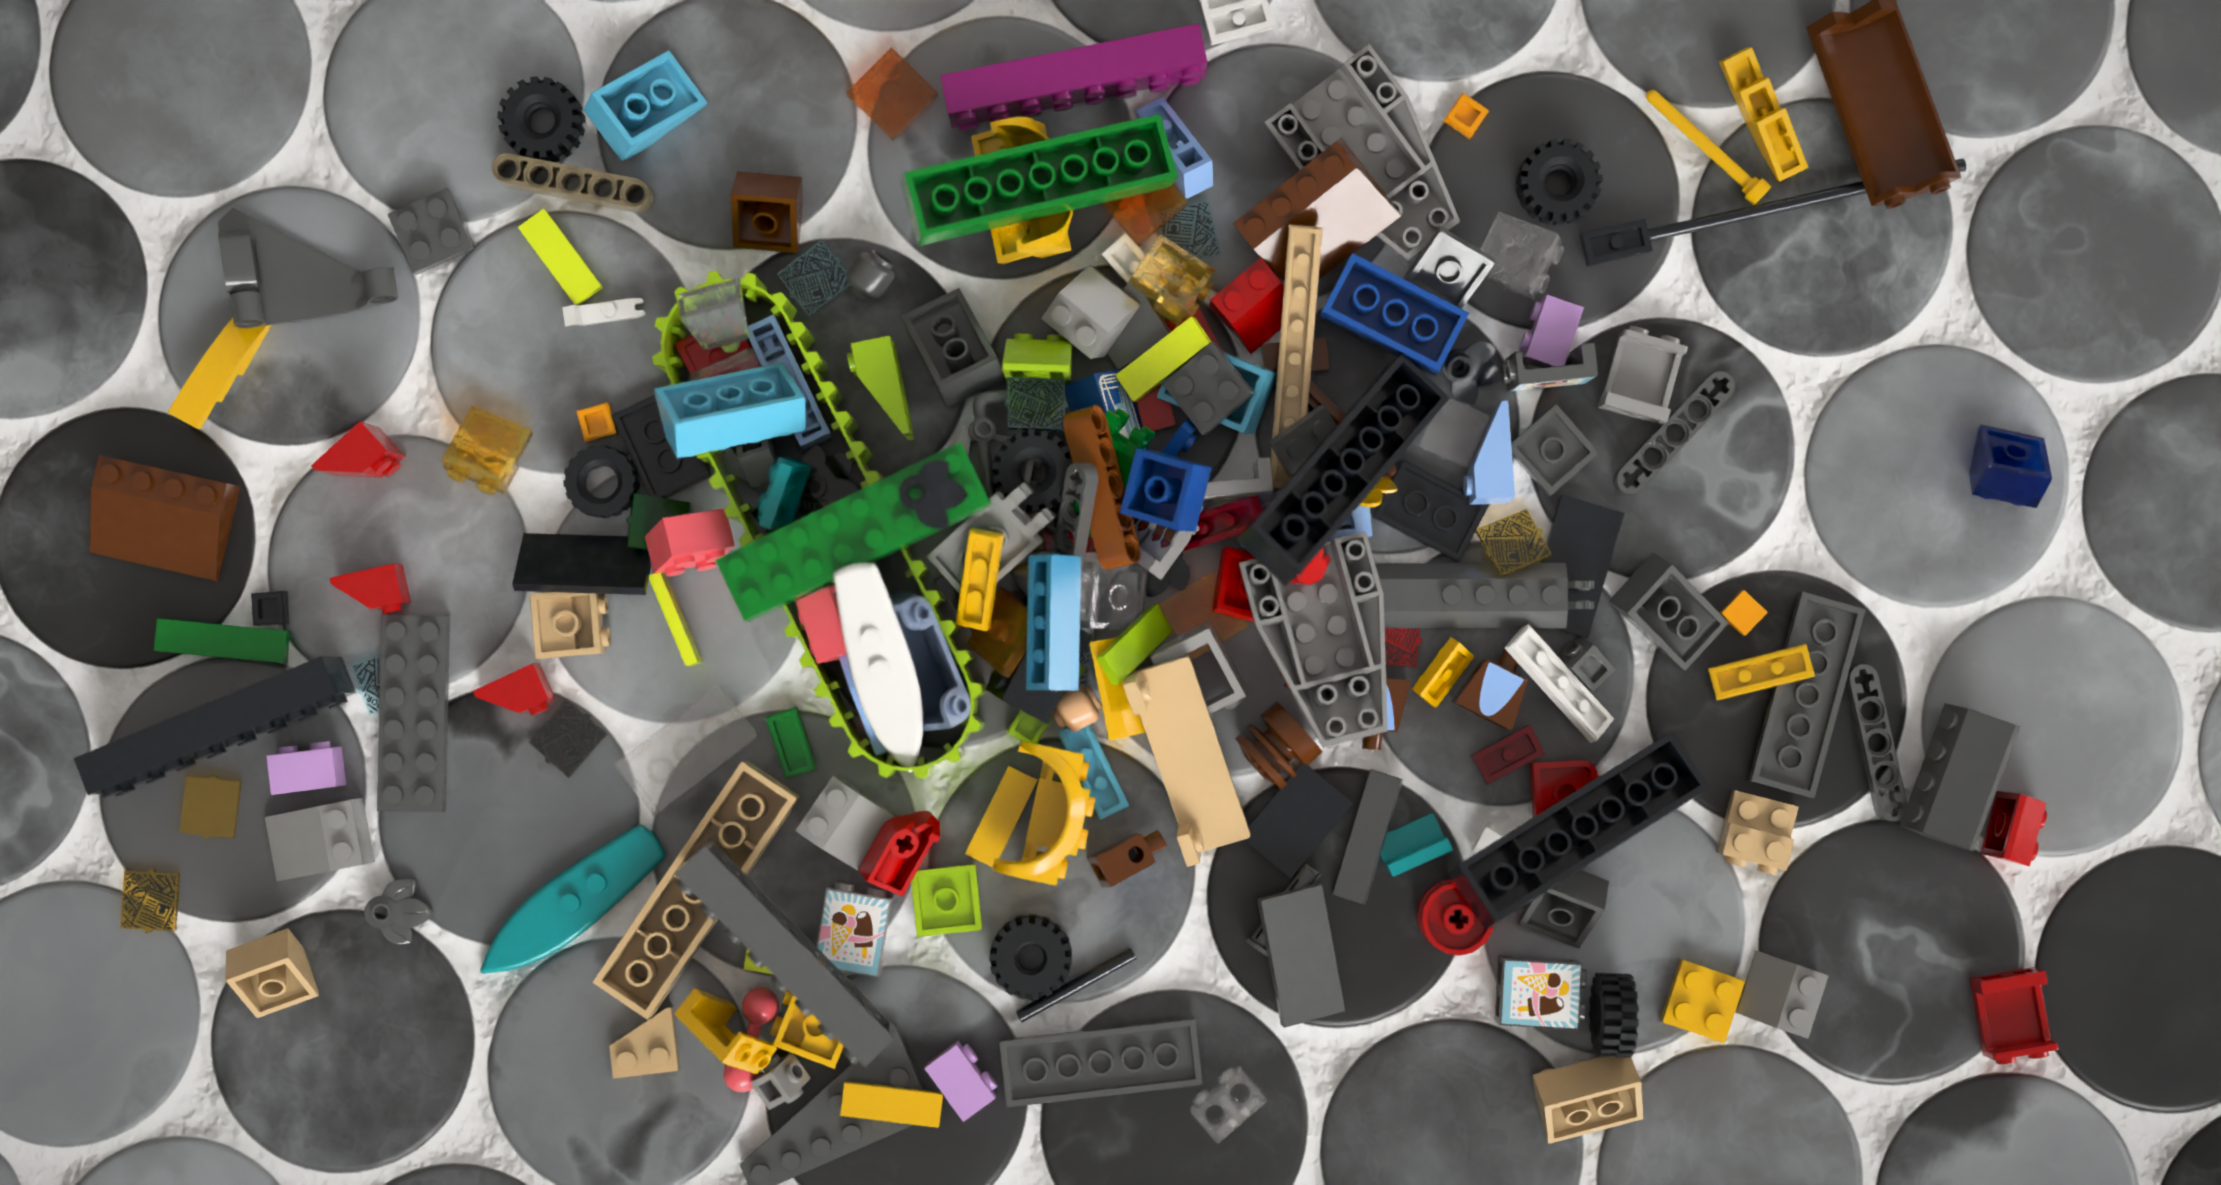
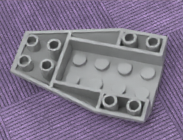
M1370 44L1345 61L1339 70L1293 104L1289 103L1264 122L1298 170L1342 137L1402 215L1376 236L1406 261L1424 249L1439 226L1450 230L1460 222L1408 95Z
M1366 531L1336 538L1330 544H1326L1323 547V556L1328 554L1331 561L1322 579L1310 586L1303 584L1284 585L1257 559L1238 563L1255 627L1322 748L1388 731L1384 594Z

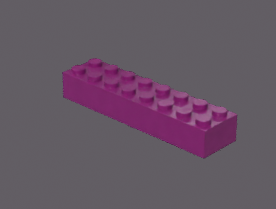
M1200 23L943 74L940 77L952 128L958 127L960 131L977 128V123L986 121L991 123L1021 114L1022 117L1032 118L1041 115V110L1054 108L1055 112L1070 110L1073 108V104L1086 102V105H1097L1105 102L1106 97L1117 95L1118 99H1127L1136 96V91L1149 89L1151 93L1167 90L1169 88L1168 85L1181 83L1182 86H1192L1200 83L1201 78H1205L1207 57Z

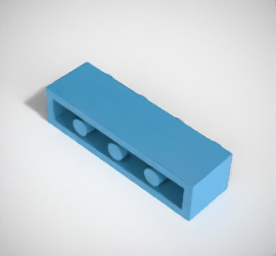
M1029 555L1026 690L1079 691L1081 556Z

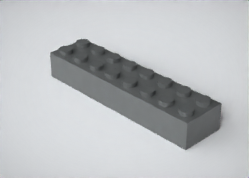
M710 837L680 865L675 873L679 878L676 883L680 889L688 896L694 894L702 902L700 905L702 911L712 920L718 918L726 926L724 929L725 934L735 944L738 945L742 942L750 950L747 955L751 961L759 968L765 966L773 974L771 977L773 983L784 993L789 990L797 998L794 1003L806 1016L813 1014L820 1022L818 1027L821 1032L830 1040L836 1038L844 1046L842 1052L853 1064L859 1061L866 1067L894 1040V1025Z

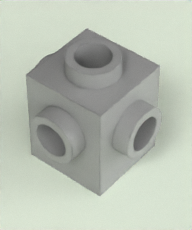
M790 1052L781 1058L778 1054L772 1056L769 1064L750 1084L770 1110L784 1102L789 1104L800 1097L804 1092L801 1088L811 1078L794 1053Z

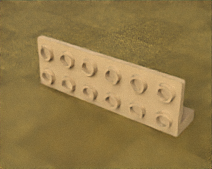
M1183 656L1131 672L1125 678L1123 686L1133 715L1139 714L1179 826L1177 840L1187 867L1199 864L1201 852L1250 838L1251 833L1191 658Z

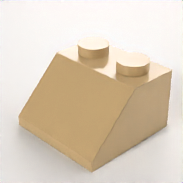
M289 928L226 950L225 981L256 1018L319 996L304 948Z

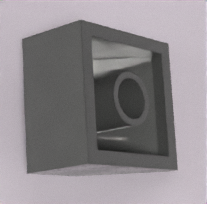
M1580 870L1525 905L1518 925L1580 948L1605 910L1609 881Z

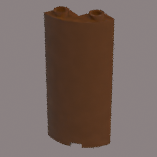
M1872 0L1851 13L1831 12L1807 26L1809 37L1871 206L1885 205L1886 209H1892L1906 202L1905 199L1929 191L1931 195H1935L1950 189V183L1961 178L1896 0Z

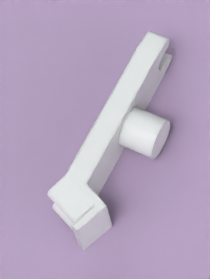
M628 298L562 307L565 327L572 325L586 326L645 316L646 312L644 310H636V306L643 304L644 300L642 298Z

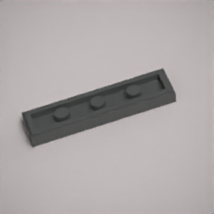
M1370 769L1333 895L1366 905L1403 779Z

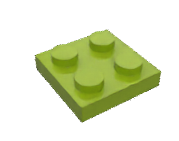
M976 864L920 869L916 872L911 885L917 937L983 930Z

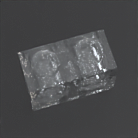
M1241 1066L1235 1070L1232 1067L1228 1068L1218 1077L1217 1081L1219 1084L1210 1092L1207 1088L1204 1089L1192 1100L1194 1106L1191 1107L1192 1115L1217 1144L1268 1101L1263 1091ZM1239 1083L1245 1084L1249 1090L1244 1098L1236 1099L1231 1096L1230 1091L1234 1085ZM1212 1105L1220 1106L1224 1110L1222 1117L1218 1120L1208 1119L1205 1116L1208 1107Z

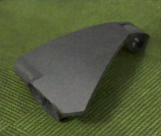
M232 208L218 221L223 271L227 292L230 294L235 327L252 328L322 318L391 303L398 299L394 267H377L366 271L363 270V272L280 233L235 208Z

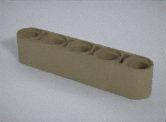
M510 153L498 155L492 163L494 177L511 189L633 213H645L653 207L655 202L653 191L642 180ZM516 164L515 174L510 178H504L505 168L508 165ZM547 170L548 179L542 184H536V175L540 171ZM572 177H580L579 187L575 190H567L568 181ZM605 183H612L611 193L608 196L600 197V186ZM643 189V199L638 203H632L630 201L631 193L634 190Z

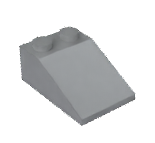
M834 775L795 831L822 850L859 871L858 868L882 825L897 815L840 776Z
M363 798L265 817L276 881L375 862Z

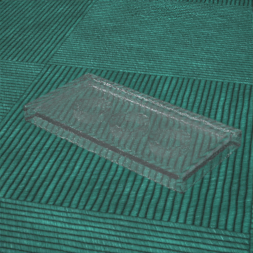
M718 684L614 765L651 814L655 816L759 737V735L722 686Z

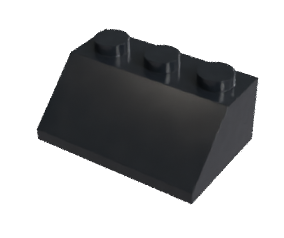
M1027 606L1020 617L1014 634L1005 646L1004 653L996 669L990 675L985 689L1002 701L1048 724L1065 690H1026ZM1081 628L1079 661L1093 636Z

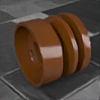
M1276 701L1260 715L1268 728L1264 733L1253 725H1249L1247 729L1256 740L1250 743L1242 734L1238 735L1235 740L1239 743L1243 756L1265 780L1277 785L1282 790L1287 783L1278 772L1284 769L1294 779L1297 774L1290 761L1295 758L1301 764L1308 766L1322 753V750L1299 723Z

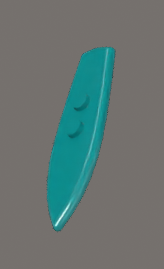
M639 824L590 853L543 885L511 914L498 931L486 953L480 972L482 974L504 972L527 966L546 958L583 934L664 860L665 853L657 837L645 826Z

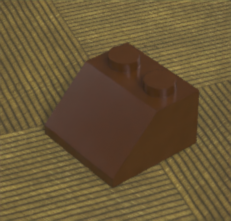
M737 171L731 190L733 248L798 253L803 209L802 177Z

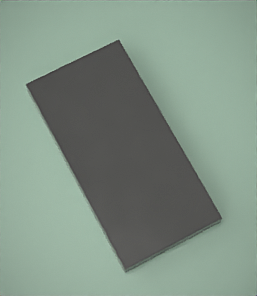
M1315 883L1257 899L1281 1026L1286 1028L1345 1011L1322 884Z

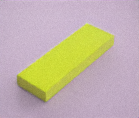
M543 208L518 227L575 305H581L604 288L546 209Z
M1191 316L1115 376L1132 401L1138 402L1181 369L1212 341L1196 318Z
M665 572L649 575L650 583L684 664L694 666L703 662Z

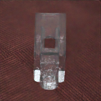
M739 278L677 294L681 320L703 349L709 350L721 346L724 352L731 353L740 347V341L746 340L749 337Z

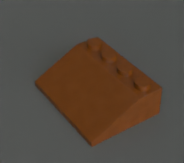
M1340 137L1238 218L1233 224L1253 250L1285 282L1290 224L1323 227L1319 269L1320 279L1402 215L1346 142Z
M99 455L91 486L89 553L218 581L241 486Z

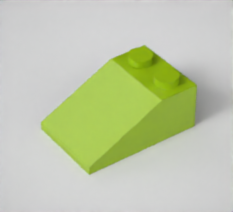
M1014 334V339H1006L1002 370L1006 382H1009L1010 378H1012L1016 382H1019L1020 379H1022L1021 382L1029 381L1028 379L1033 381L1032 383H1038L1036 380H1043L1040 383H1047L1046 380L1048 382L1050 380V383L1053 381L1057 383L1055 381L1057 380L1059 383L1063 381V384H1070L1072 375V343L1066 341L1062 335H1046V340H1034L1032 334Z
M890 336L851 343L852 352L847 353L851 373L854 374V377H859L908 440L915 439L896 344Z

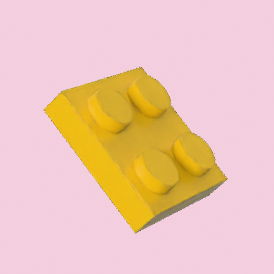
M1680 958L1660 1021L1725 1043L1745 981Z

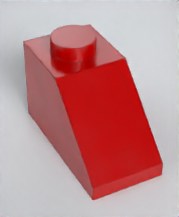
M392 563L330 578L331 585L369 609L381 610L382 614L401 611V605L411 603L402 564Z
M532 663L473 691L475 697L517 713L529 712L531 716L549 709L547 703L556 699L541 665Z

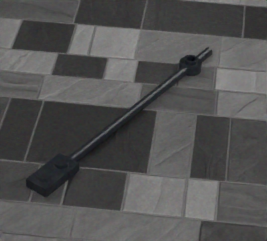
M1963 158L1955 160L1959 172L1966 171L1965 160ZM1859 181L1650 229L1647 228L1646 220L1642 219L1584 232L1579 236L1586 266L1588 267L1650 253L1653 251L1652 241L1865 194L1866 190L1863 182Z

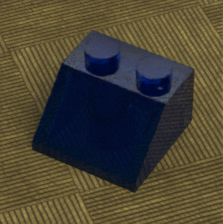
M1981 424L1978 429L1969 471L1972 495H1977L1984 499L2009 502L2016 506L2037 508L2052 481L2045 439Z

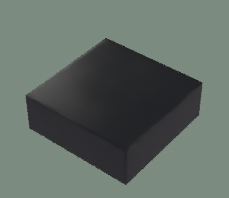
M287 591L251 593L253 626L289 624Z

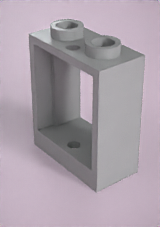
M1211 620L1159 645L1151 653L1150 658L1154 665L1177 659L1208 643L1232 687L1231 690L1206 701L1212 718L1215 715L1214 712L1225 707L1229 710L1240 705L1244 701L1243 698L1246 697L1247 687Z

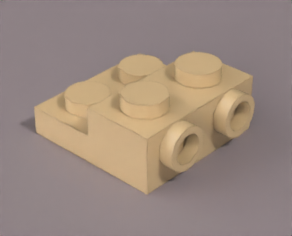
M562 592L530 594L535 659L606 653V646H611V631L609 627H604L603 614H607L609 611L606 594Z
M1732 790L1716 853L1725 855L1726 863L1745 867L1746 861L1757 863V870L1777 875L1778 869L1787 871L1794 839L1791 836L1799 806Z

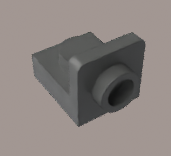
M1580 636L1568 642L1564 646L1563 651L1558 655L1582 684L1593 693L1616 670L1594 644Z

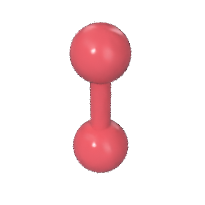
M757 987L750 990L744 996L742 1011L745 1018L749 1021L747 1035L759 1038L762 1025L771 1022L776 1017L779 1011V1001L772 990L765 987ZM727 1064L723 1071L726 1085L731 1090L740 1093L752 1090L753 1087L750 1083L758 1076L757 1074Z

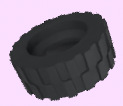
M600 445V447L590 446L586 450H581L577 453L576 457L571 458L568 462L570 464L564 472L565 480H563V485L566 488L565 494L567 498L572 501L571 504L576 509H579L586 515L606 519L611 516H619L621 512L627 511L631 507L633 493H637L640 490V483H638L640 476L635 469L633 461L626 454L615 448ZM598 466H607L617 475V488L612 495L606 498L593 496L586 486L587 475Z

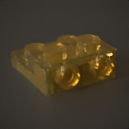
M1160 235L1128 283L1155 300L1152 306L1153 310L1179 326L1183 319L1187 320L1191 316L1193 317L1200 305L1195 302L1197 298L1204 301L1212 289L1213 284L1209 280L1215 269L1163 235Z
M472 405L442 457L444 470H447L446 474L457 482L463 483L468 479L477 483V488L488 495H494L496 491L505 494L519 469L518 461L533 436L532 430Z

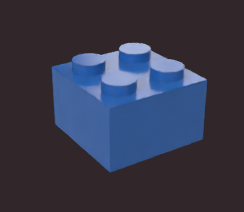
M1136 448L1120 513L1177 531L1195 532L1212 467L1158 451Z

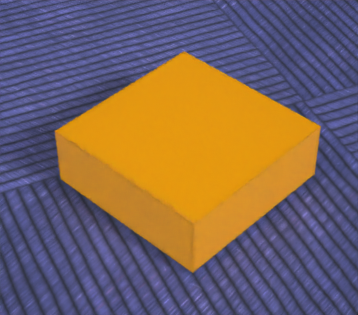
M1462 93L1443 122L1470 139L1489 110L1465 93Z
M606 402L576 411L586 443L618 435L610 403Z
M1741 590L1720 612L1727 622L1742 636H1746L1768 613L1745 590Z

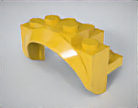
M1014 117L990 123L991 130L971 136L975 156L1049 139L1045 124L1029 117ZM1074 210L991 229L997 262L999 264H1006L1030 256L1043 259L1071 251L1068 229Z
M1020 740L1018 752L1031 754L1042 759V770L1034 799L1022 861H1008L995 858L992 870L1005 875L1056 886L1058 878L1065 879L1069 860L1064 858L1068 854L1076 856L1078 848L1085 850L1089 830L1082 829L1085 816L1092 817L1096 797L1089 796L1091 789L1081 787L1080 781L1086 782L1090 762L1083 761L1085 755L1083 753ZM1054 774H1058L1061 781L1054 780ZM1039 845L1049 847L1045 852L1037 851Z

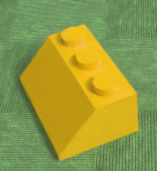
M1117 637L1090 642L1109 741L1145 733L1140 715H1133L1123 686L1124 680L1120 684L1112 685L1096 659Z

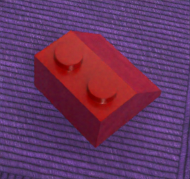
M1260 257L1210 299L1209 306L1246 350L1252 354L1261 344H1264L1281 330L1284 285Z
M360 421L315 461L311 467L315 471L334 476L382 478L384 475L389 477L400 468V461L405 455L380 427Z
M1996 791L1980 854L2030 867L2031 861L2036 858L2039 849L2038 842H2036L2039 830L2044 827L2047 819L2046 802L2023 794Z

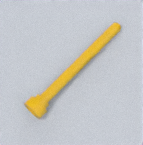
M1649 90L1646 93V100L1743 187L1741 191L1745 194L1744 198L1751 205H1755L1772 187L1763 178L1759 180L1756 176L1752 178L1656 90Z

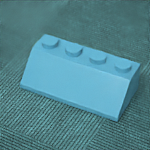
M783 363L654 389L666 439L677 458L691 457L698 453L724 450L731 446L757 443L764 439L789 436L793 433L806 431L805 397Z

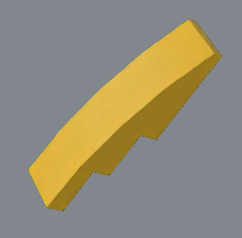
M1746 47L1720 60L1719 64L1743 119L1777 182L1807 169V162L1786 108H1780L1770 79L1763 76L1753 48Z
M232 317L197 364L168 410V413L201 430L216 402L222 403L237 375L243 376L271 325L239 328L234 326Z

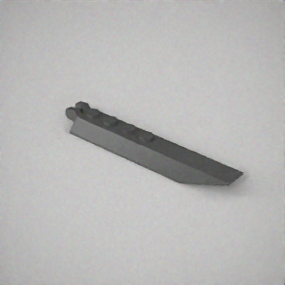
M1375 563L1384 594L1385 628H1522L1527 624L1532 628H1566L1568 609H1594V601L1579 600L1568 602V589L1590 590L1594 588V581H1568L1566 563ZM1508 564H1523L1518 567L1515 566V568L1513 566H1510V568L1505 569L1502 566H1498Z

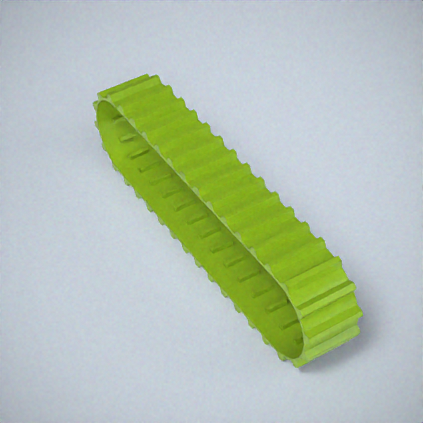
M717 271L708 272L706 283L696 286L691 291L681 286L674 291L677 303L671 309L668 317L656 318L654 326L662 332L661 351L652 356L654 365L667 373L671 381L670 385L684 383L680 368L684 367L683 360L679 358L675 343L681 341V338H685L686 332L684 331L695 314L699 315L703 311L702 308L712 301L718 299L722 301L729 300L728 296L745 295L750 301L755 303L758 298H761L775 305L770 311L778 319L782 316L785 317L792 331L786 337L793 346L799 345L807 361L801 367L807 375L813 373L822 391L816 394V397L820 403H828L836 419V422L830 425L836 433L842 431L851 451L845 454L850 462L857 461L866 479L860 483L862 488L884 479L879 472L869 470L867 463L873 457L870 448L862 441L854 440L852 434L859 426L847 411L840 412L838 405L844 397L832 381L825 382L823 377L830 369L826 361L817 352H810L809 347L815 342V339L802 322L793 321L797 309L782 292L770 295L767 292V287L759 278L748 272L741 280L724 279ZM725 450L696 454L697 458L713 465L716 471L709 479L712 488L727 494L731 501L724 509L727 518L742 523L746 531L739 539L741 546L743 547L766 536L767 534L759 533L750 513L755 511L753 506L744 503L735 485L740 482L738 476L729 473L721 457L722 454L726 453ZM914 543L901 549L911 568L905 571V574L909 579L916 578L926 600L930 603L943 636H945L955 656L953 659L955 665L960 666L968 685V688L965 689L967 694H970L971 703L969 718L960 723L966 726L961 739L955 746L951 742L944 745L943 747L948 753L938 760L927 763L926 756L918 757V764L915 766L902 767L890 754L888 758L881 755L876 756L873 748L869 746L871 744L869 737L865 739L862 737L852 719L857 716L855 710L848 711L838 691L839 688L843 687L841 682H834L825 663L817 664L816 658L812 655L809 649V638L804 625L799 620L798 609L794 601L779 609L785 610L791 621L784 629L788 638L800 639L806 651L799 659L801 666L814 668L821 681L814 689L816 696L829 697L836 711L829 719L831 726L844 727L852 741L847 752L853 758L864 754L869 760L877 763L879 775L892 776L898 770H912L918 779H922L933 774L935 764L945 759L955 764L965 756L962 745L969 738L970 733L983 730L985 722L977 716L979 707L978 697L987 691L985 684L974 681L968 667L975 659L972 651H960L954 639V636L960 630L959 625H955L956 622L952 620L945 621L939 609L946 601L943 594L937 590L930 591L925 581V578L931 572L928 564L922 560L915 561L910 552L916 544Z

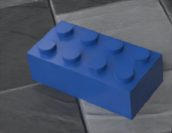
M1352 253L1319 317L1396 357L1403 353L1418 368L1435 376L1446 360L1469 312Z

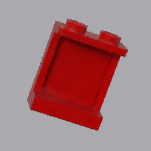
M2031 967L1969 978L1983 1056L1995 1060L1996 1064H2010L2016 1062V1057L2028 1055V1058L2038 1059L2048 1057L2049 1051L2059 1050L2058 1043L2052 1041L2050 1037L2041 985L2048 984L2046 971Z

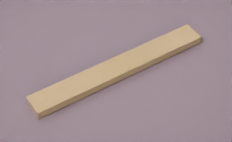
M1289 225L1272 439L1308 414L1323 227ZM1271 447L1273 488H1281L1289 477Z

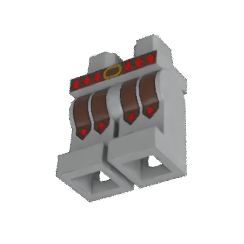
M1132 517L1141 550V557L1137 563L1162 580L1189 542L1192 534L1195 535L1200 527L1197 525L1195 532L1177 531Z

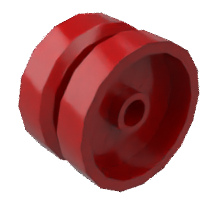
M1452 879L1434 883L1425 890L1418 902L1416 918L1419 930L1429 943L1446 954L1461 956L1473 953L1486 944L1493 932V926L1485 930ZM1454 910H1457L1459 912L1458 920L1455 922L1450 921L1449 916L1454 915Z

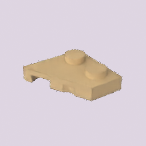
M668 1006L609 1046L613 1079L680 1070L673 1006Z

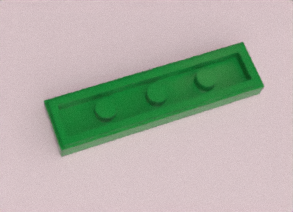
M157 618L154 651L287 663L291 631Z

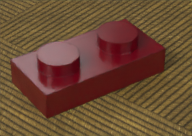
M1527 725L1471 754V757L1485 784H1490L1545 755V752L1531 725Z

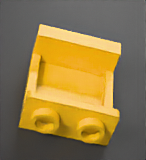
M694 988L674 1015L722 1063L758 1075L769 1064L771 1056L777 1048L772 1043L741 1032L736 1035L726 1023L738 1008L727 999Z

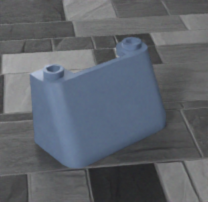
M906 590L890 592L888 595L907 642L920 687L923 708V731L953 728L969 716L971 703L930 603L919 595Z

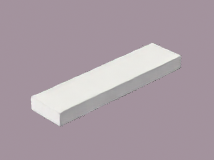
M1529 624L1523 626L1504 647L1590 743L1597 741L1614 721L1610 713Z

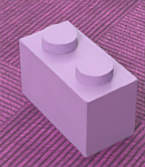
M1546 295L1541 299V302L1536 301L1529 320L1534 321L1530 333H1524L1519 346V350L1523 351V361L1541 368L1564 366L1584 307L1550 295Z
M330 741L311 743L310 750L299 752L298 745L277 748L278 754L266 756L271 795L346 785L342 746L331 747Z
M958 1040L930 1060L924 1069L964 1122L996 1098L997 1093L994 1089L998 1086L988 1071L982 1073L975 1064L978 1058L968 1044L962 1046Z

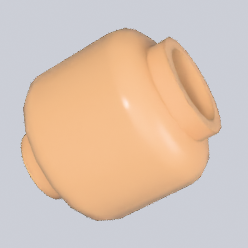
M1079 684V691H1064L1053 712V716L1060 728L1067 725L1072 732H1078L1099 719L1098 710L1102 706L1090 686L1085 688L1082 684Z

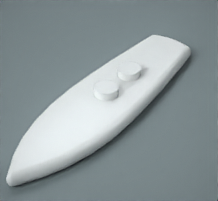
M870 563L848 565L834 572V583L847 657L856 692L866 718L881 744L902 767H913L916 765L921 747L923 708L920 687L909 648L877 566Z

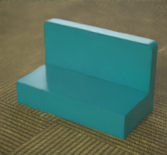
M1430 813L1387 832L1381 857L1389 875L1395 877L1453 849L1448 838L1444 837L1435 815Z

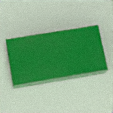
M797 707L765 717L785 779L818 769Z

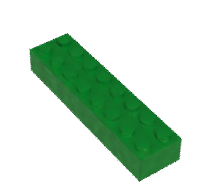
M1156 114L904 172L901 185L918 246L1168 188L1172 186L1178 175L1161 114Z
M959 442L716 559L718 568L745 622H752L833 583L834 572L843 567L858 563L872 564L943 530L934 529L922 524L915 510L906 507L899 497L901 483L910 476L918 475L923 465L930 461L940 460L949 462L947 479L959 483L968 493V497L959 506L946 510L949 526L992 506L963 444ZM917 486L913 487L910 491V496L913 499H919L923 494L922 488Z

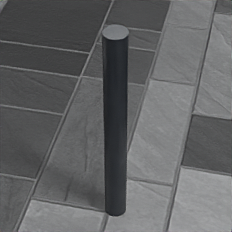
M1129 948L1062 985L1059 989L1057 988L1053 991V994L1047 997L1046 995L1042 996L1040 999L1022 1007L1016 1013L1023 1023L1135 961L1137 958L1132 949Z

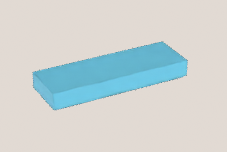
M1088 725L1078 732H1072L1068 727L1057 731L1066 750L1085 754L1083 761L1090 762L1086 782H1081L1084 788L1091 789L1089 796L1096 797L1094 809L1099 819L1101 820L1128 807L1127 799L1091 726Z

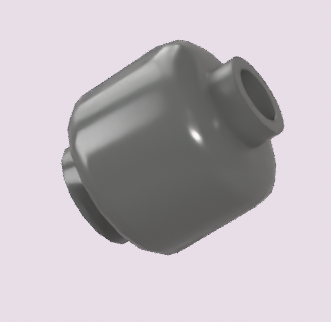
M872 250L871 253L862 252L847 272V279L852 285L850 291L863 300H866L868 297L881 298L895 278V272L892 269L893 262L876 250Z

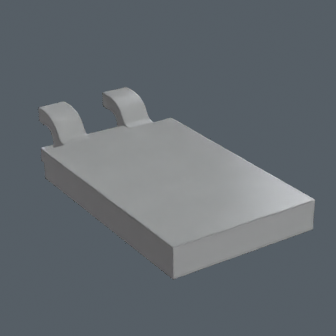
M1026 482L1019 485L1006 498L998 491L989 499L992 506L970 516L926 556L959 594L968 534L972 527L1004 534L997 582L1044 541L1037 533L1056 516L1046 507L1031 520L1021 509L1019 504L1034 492Z

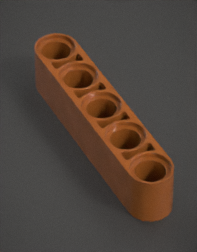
M1098 405L1069 412L1063 418V426L1073 464L1086 461L1091 462L1098 473V486L1090 531L1099 563L1105 570L1135 564L1140 560L1141 550L1133 518L1120 513L1125 495V487L1105 413Z

